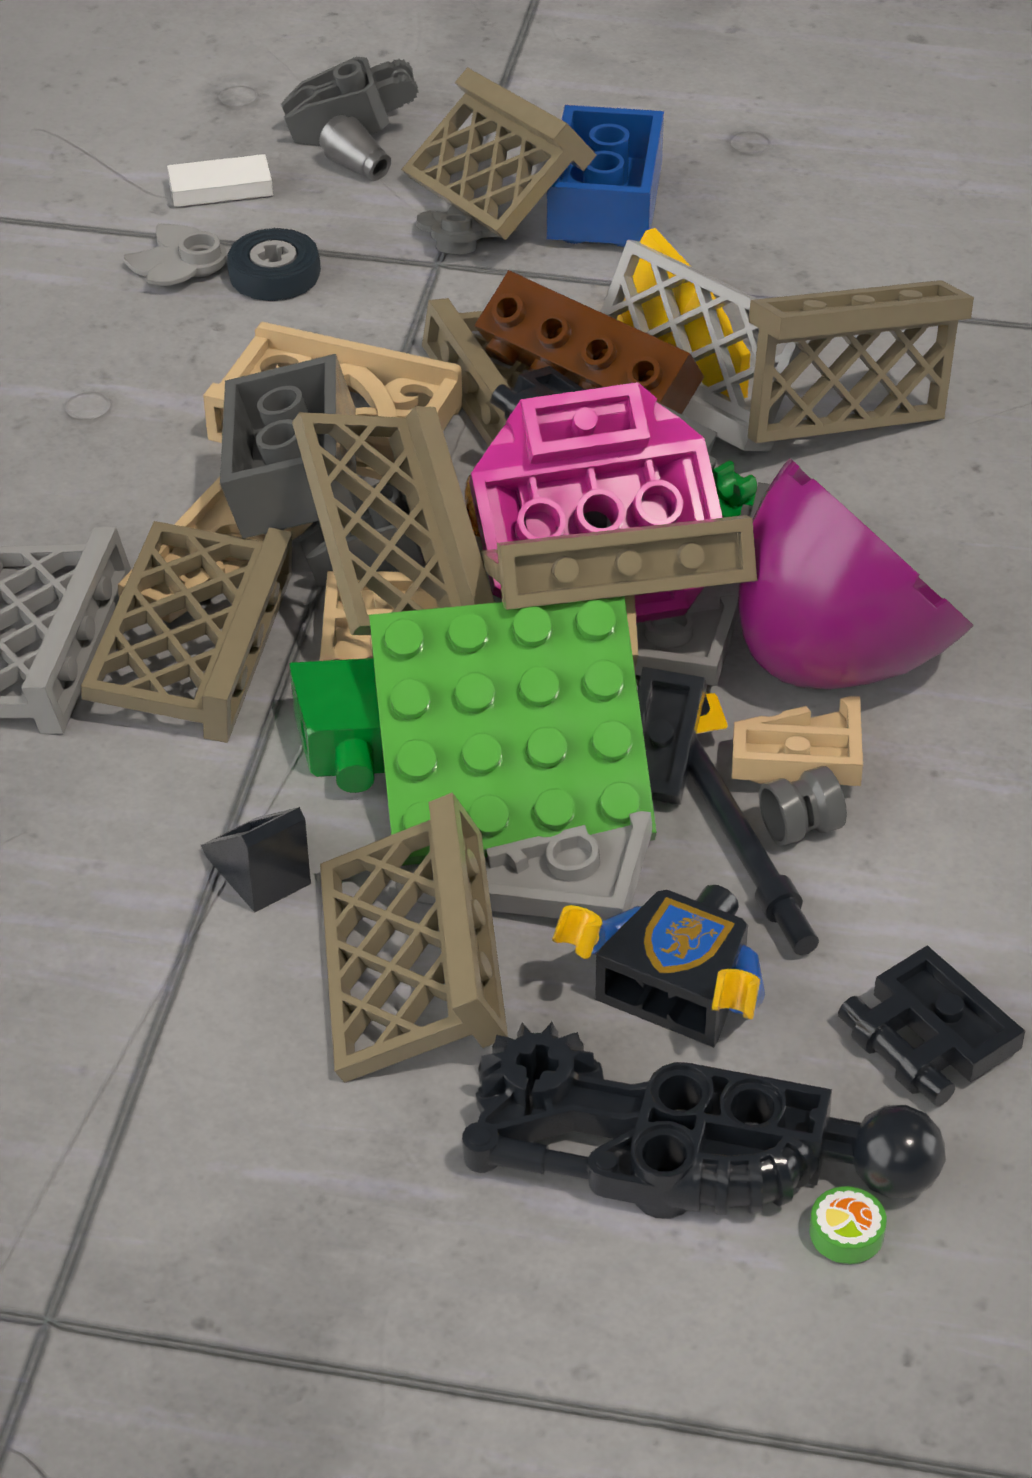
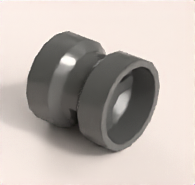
M827 766L806 770L801 774L799 780L790 782L787 779L780 778L763 783L759 789V807L762 819L769 835L777 845L785 846L801 841L806 832L816 830L819 833L834 831L842 828L846 823L847 811L844 794L836 776Z

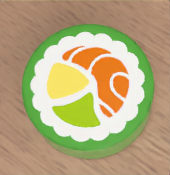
M849 1186L832 1188L821 1194L813 1204L809 1227L811 1241L822 1255L835 1262L856 1264L867 1261L875 1256L883 1245L887 1224L886 1212L880 1201L863 1189Z

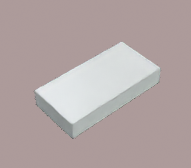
M265 154L167 165L174 207L273 196L272 179Z

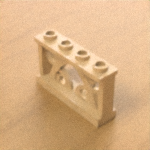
M260 322L255 329V337L220 384L212 383L203 395L208 440L222 443L226 380L336 354L349 392L360 394L370 405V407L355 408L356 415L406 418L411 411L409 409L414 408V406L436 407L441 427L444 431L453 415H457L463 405L462 369L459 365ZM368 436L365 441L392 463L395 462L389 442L390 437ZM356 456L357 475L378 480L382 479L381 475Z

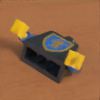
M719 885L706 886L696 900L670 890L657 891L642 907H633L605 920H602L599 915L591 910L580 906L568 905L563 907L552 937V941L557 944L564 942L575 945L576 954L583 959H588L591 954L596 955L595 1000L713 1048L719 1040L729 1010L737 1014H743V1018L753 1019L755 1009L763 1003L765 997L758 954L747 946L748 924L743 918L735 916L739 908L735 895Z

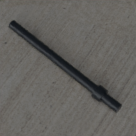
M696 736L688 772L757 888L755 891L756 901L766 918L771 922L778 923L797 955L811 953L817 948L819 939L801 910L803 904L802 897L791 879L786 875H780Z

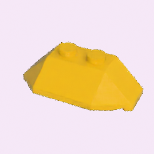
M656 228L645 231L640 243L690 266ZM642 258L639 259L633 275L638 294L657 285L651 263ZM667 271L669 279L676 276L675 274ZM687 281L673 288L680 315L701 306L693 283ZM710 292L712 300L716 299L714 294ZM661 295L641 304L649 330L669 321ZM721 307L716 312L724 337L732 334L733 330L728 316ZM629 310L617 316V320L634 327ZM704 316L684 325L692 352L712 343ZM672 331L658 337V339L676 346ZM743 340L728 346L736 374L749 369L751 353ZM716 353L696 361L704 375L702 384L710 387L724 380ZM749 380L739 384L744 398H748ZM728 390L720 392L721 394L729 397Z

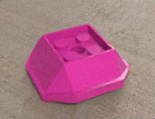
M638 382L521 399L470 475L469 484L483 550L497 549V543L723 518L705 438L680 417L657 403V398ZM590 511L603 513L610 520L611 526L596 528L586 521L583 514ZM488 574L492 594L502 599L501 584ZM704 587L634 595L636 623L684 616Z

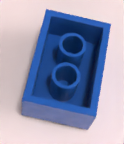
M565 105L562 121L566 122L597 156L584 171L569 164L547 190V239L563 240L571 244L583 242L611 243L620 247H625L627 240L640 242L645 231L652 228L662 167L664 111Z

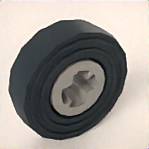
M269 228L248 233L232 244L227 255L228 272L232 286L241 294L257 300L277 301L302 295L316 285L321 271L320 256L316 243L306 234L292 229Z

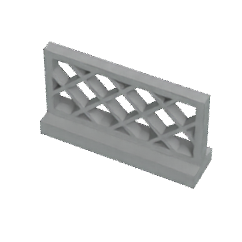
M627 240L600 312L617 319L618 315L629 310L634 327L656 338L672 331L676 346L689 352L695 362L716 353L724 380L710 387L705 386L701 382L682 415L717 432L716 437L743 451L771 452L775 441L755 443L747 438L750 408L745 404L739 384L754 377L755 366L736 374L728 350V346L749 338L756 360L759 328L748 321L750 302L757 298L638 241ZM642 258L651 263L657 285L638 294L633 275L639 259ZM667 271L675 274L676 276L669 279ZM689 281L695 286L701 306L680 315L673 288ZM710 292H712V293H714V294H716V295H718V296H720V297H718V298L712 300V297H711V293H710ZM661 295L669 321L649 330L641 304ZM733 302L739 307L745 328L724 337L716 310ZM704 316L712 343L692 352L684 325ZM794 342L786 343L782 354L775 356L774 368L776 367L779 374L801 352ZM728 390L729 397L721 394L720 392ZM785 393L770 407L768 424H773Z
M116 526L94 527L86 544L0 546V573L3 567L26 566L9 577L0 580V602L4 600L8 604V606L0 610V631L21 619L27 624L0 639V661L4 659L9 664L0 670V692L22 679L24 681L20 696H0V718H34L40 734L64 733L80 696L82 682L119 601L118 584L131 571ZM67 565H77L74 570L58 579L51 575ZM39 580L45 585L21 599L15 595ZM57 599L60 600L58 608L46 615L37 618L33 614ZM39 639L43 640L39 649L21 659L14 654Z

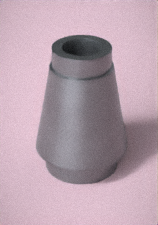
M338 115L333 117L324 126L319 142L328 159L373 181L381 179L388 172L391 165L390 156L385 153L357 118Z

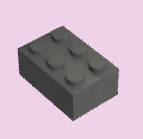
M336 354L225 381L220 485L242 539L267 534L269 528L285 530L286 528L319 521L292 422L299 412L356 415V409ZM316 434L319 445L339 461L349 451L329 434ZM353 455L345 466L355 474L356 456ZM334 479L330 484L334 498L353 513L356 512L357 496Z

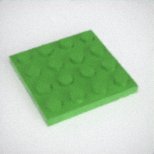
M624 596L516 609H505L503 602L369 615L391 835L430 820L429 802L453 792L482 833L485 857H488L486 850L488 848L537 836L552 837L558 835L563 830L582 825L586 826L589 835L629 826V814L639 811L651 812L653 828L650 841L655 840L657 833ZM430 845L412 852L402 866L421 864L430 852Z

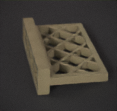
M467 67L455 81L456 85L465 94L401 170L410 179L506 240L569 164L584 171L597 155L566 122ZM472 114L471 125L458 131ZM496 131L495 140L482 145L483 137ZM468 143L467 151L454 157L455 149ZM521 146L519 155L506 160L507 151ZM440 155L437 165L425 169L435 157ZM492 158L491 167L478 172L479 163ZM548 160L538 173L531 175L532 166ZM463 170L462 179L450 184L451 175ZM517 173L516 182L502 187L503 178ZM488 185L485 195L473 199L476 189ZM513 200L503 215L497 219L499 205Z
M942 280L751 300L748 322L759 328L747 438L755 443L944 419L958 320L971 319L974 297ZM938 326L936 342L922 356L913 344L928 327ZM889 331L896 341L875 362L866 349L882 332ZM834 337H842L849 346L828 368L818 355ZM794 342L801 352L779 374L774 368L776 346L781 343ZM907 353L915 362V365L895 386L886 373ZM860 358L869 370L848 392L839 379ZM812 363L822 376L800 398L790 385ZM926 376L930 381L927 404L912 406L906 397ZM880 382L889 394L873 411L865 412L859 403ZM833 387L842 400L827 417L818 418L812 411V408ZM785 393L794 403V407L779 423L768 424L770 407Z
M449 298L429 300L422 347L429 358L457 364L461 367L462 408L489 447L506 424L505 412L490 402L494 390L501 384L514 388L519 374H523L524 370L529 371L530 367L516 360L515 364L509 369L491 361L489 357H494L485 349L488 344L483 336L471 332L478 331L474 325L483 311L458 313Z
M414 406L406 418L298 413L292 425L351 635H371L369 615H367L361 594L365 586L394 608L392 612L423 610L422 607L411 600V597L419 587L436 599L438 608L495 603L436 407ZM316 434H329L349 451L339 461L319 445ZM368 436L390 437L389 442L395 462L392 463L365 441ZM353 455L357 456L382 476V479L375 488L345 466ZM334 479L363 501V504L356 513H353L334 498L330 485ZM387 482H390L405 494L410 510L409 514H406L380 493ZM368 507H371L397 528V531L390 540L386 539L361 519V516ZM349 532L379 554L370 567L349 551L346 536ZM403 534L421 547L425 561L424 567L395 546ZM384 559L413 581L405 594L376 572Z
M747 515L497 543V549L480 551L486 573L501 584L502 602L505 609L757 581L752 517Z
M154 521L82 682V700L203 723L204 739L228 743L292 576V532L269 528L262 542ZM162 544L187 548L191 554L167 563L159 554ZM228 557L249 560L247 566L227 574L221 570L216 562ZM203 568L210 576L211 580L188 589L179 579V576ZM163 582L174 593L150 604L141 594L143 590ZM223 593L232 605L208 615L199 602ZM186 608L195 620L169 630L161 617ZM148 623L157 636L131 646L123 636V633ZM207 635L215 645V648L191 657L181 645ZM169 650L178 663L152 673L142 661ZM128 665L139 678L124 685L103 681L106 674ZM189 677L198 688L195 698L191 699L170 695L163 687Z
M453 792L429 802L430 820L320 864L334 1070L344 1083L473 1035L482 1048L494 1044L496 1035L508 1037L482 833ZM430 845V852L414 873L400 868L412 852ZM366 870L372 872L354 897L343 893L342 880ZM390 880L403 884L404 887L386 910L372 905ZM423 893L435 897L436 902L419 924L405 918ZM362 917L375 921L376 924L358 948L347 944L346 938ZM395 930L409 935V938L391 962L376 956ZM428 944L441 948L440 956L425 976L409 970ZM367 967L382 973L362 1001L351 996V988ZM400 982L414 987L415 990L396 1015L380 1009ZM434 996L447 1001L448 1017L423 1027L414 1024ZM371 1021L386 1026V1029L373 1046L355 1052V1042Z

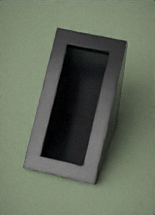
M300 807L256 817L201 845L208 860L254 913L311 884L306 821Z

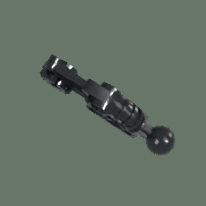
M552 1021L542 1033H532L522 1022L517 1032V1039L496 1035L495 1042L492 1045V1054L481 1056V1063L478 1067L479 1083L481 1086L475 1095L476 1104L481 1114L478 1122L467 1126L462 1134L464 1161L466 1166L474 1172L486 1173L492 1171L498 1165L544 1174L545 1171L589 1179L590 1189L596 1195L634 1203L645 1214L662 1219H671L683 1215L687 1211L700 1212L701 1205L714 1206L715 1213L720 1215H727L728 1208L747 1206L750 1214L761 1213L763 1205L769 1202L782 1206L792 1201L795 1187H803L806 1184L818 1185L823 1159L854 1165L856 1173L868 1188L889 1198H913L931 1188L940 1175L946 1161L945 1144L939 1127L927 1113L908 1105H885L866 1115L862 1123L830 1117L832 1089L687 1062H673L660 1067L652 1074L648 1082L627 1084L606 1080L603 1077L601 1063L594 1059V1053L584 1051V1044L580 1040L578 1032L559 1038L558 1030H556ZM530 1096H532L533 1098L532 1114L530 1109ZM745 1123H757L758 1125H748ZM570 1132L613 1139L597 1147L590 1153L589 1157L551 1150L549 1145L534 1143V1141ZM665 1168L671 1169L672 1171L661 1172L657 1171V1169Z

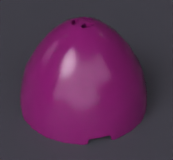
M789 458L766 490L752 519L757 581L739 583L738 608L743 637L751 655L765 671L782 682L800 688L831 690L868 685L910 672L943 653L974 626L947 599L941 598L919 578L920 574L814 478L811 479L799 468L798 464Z

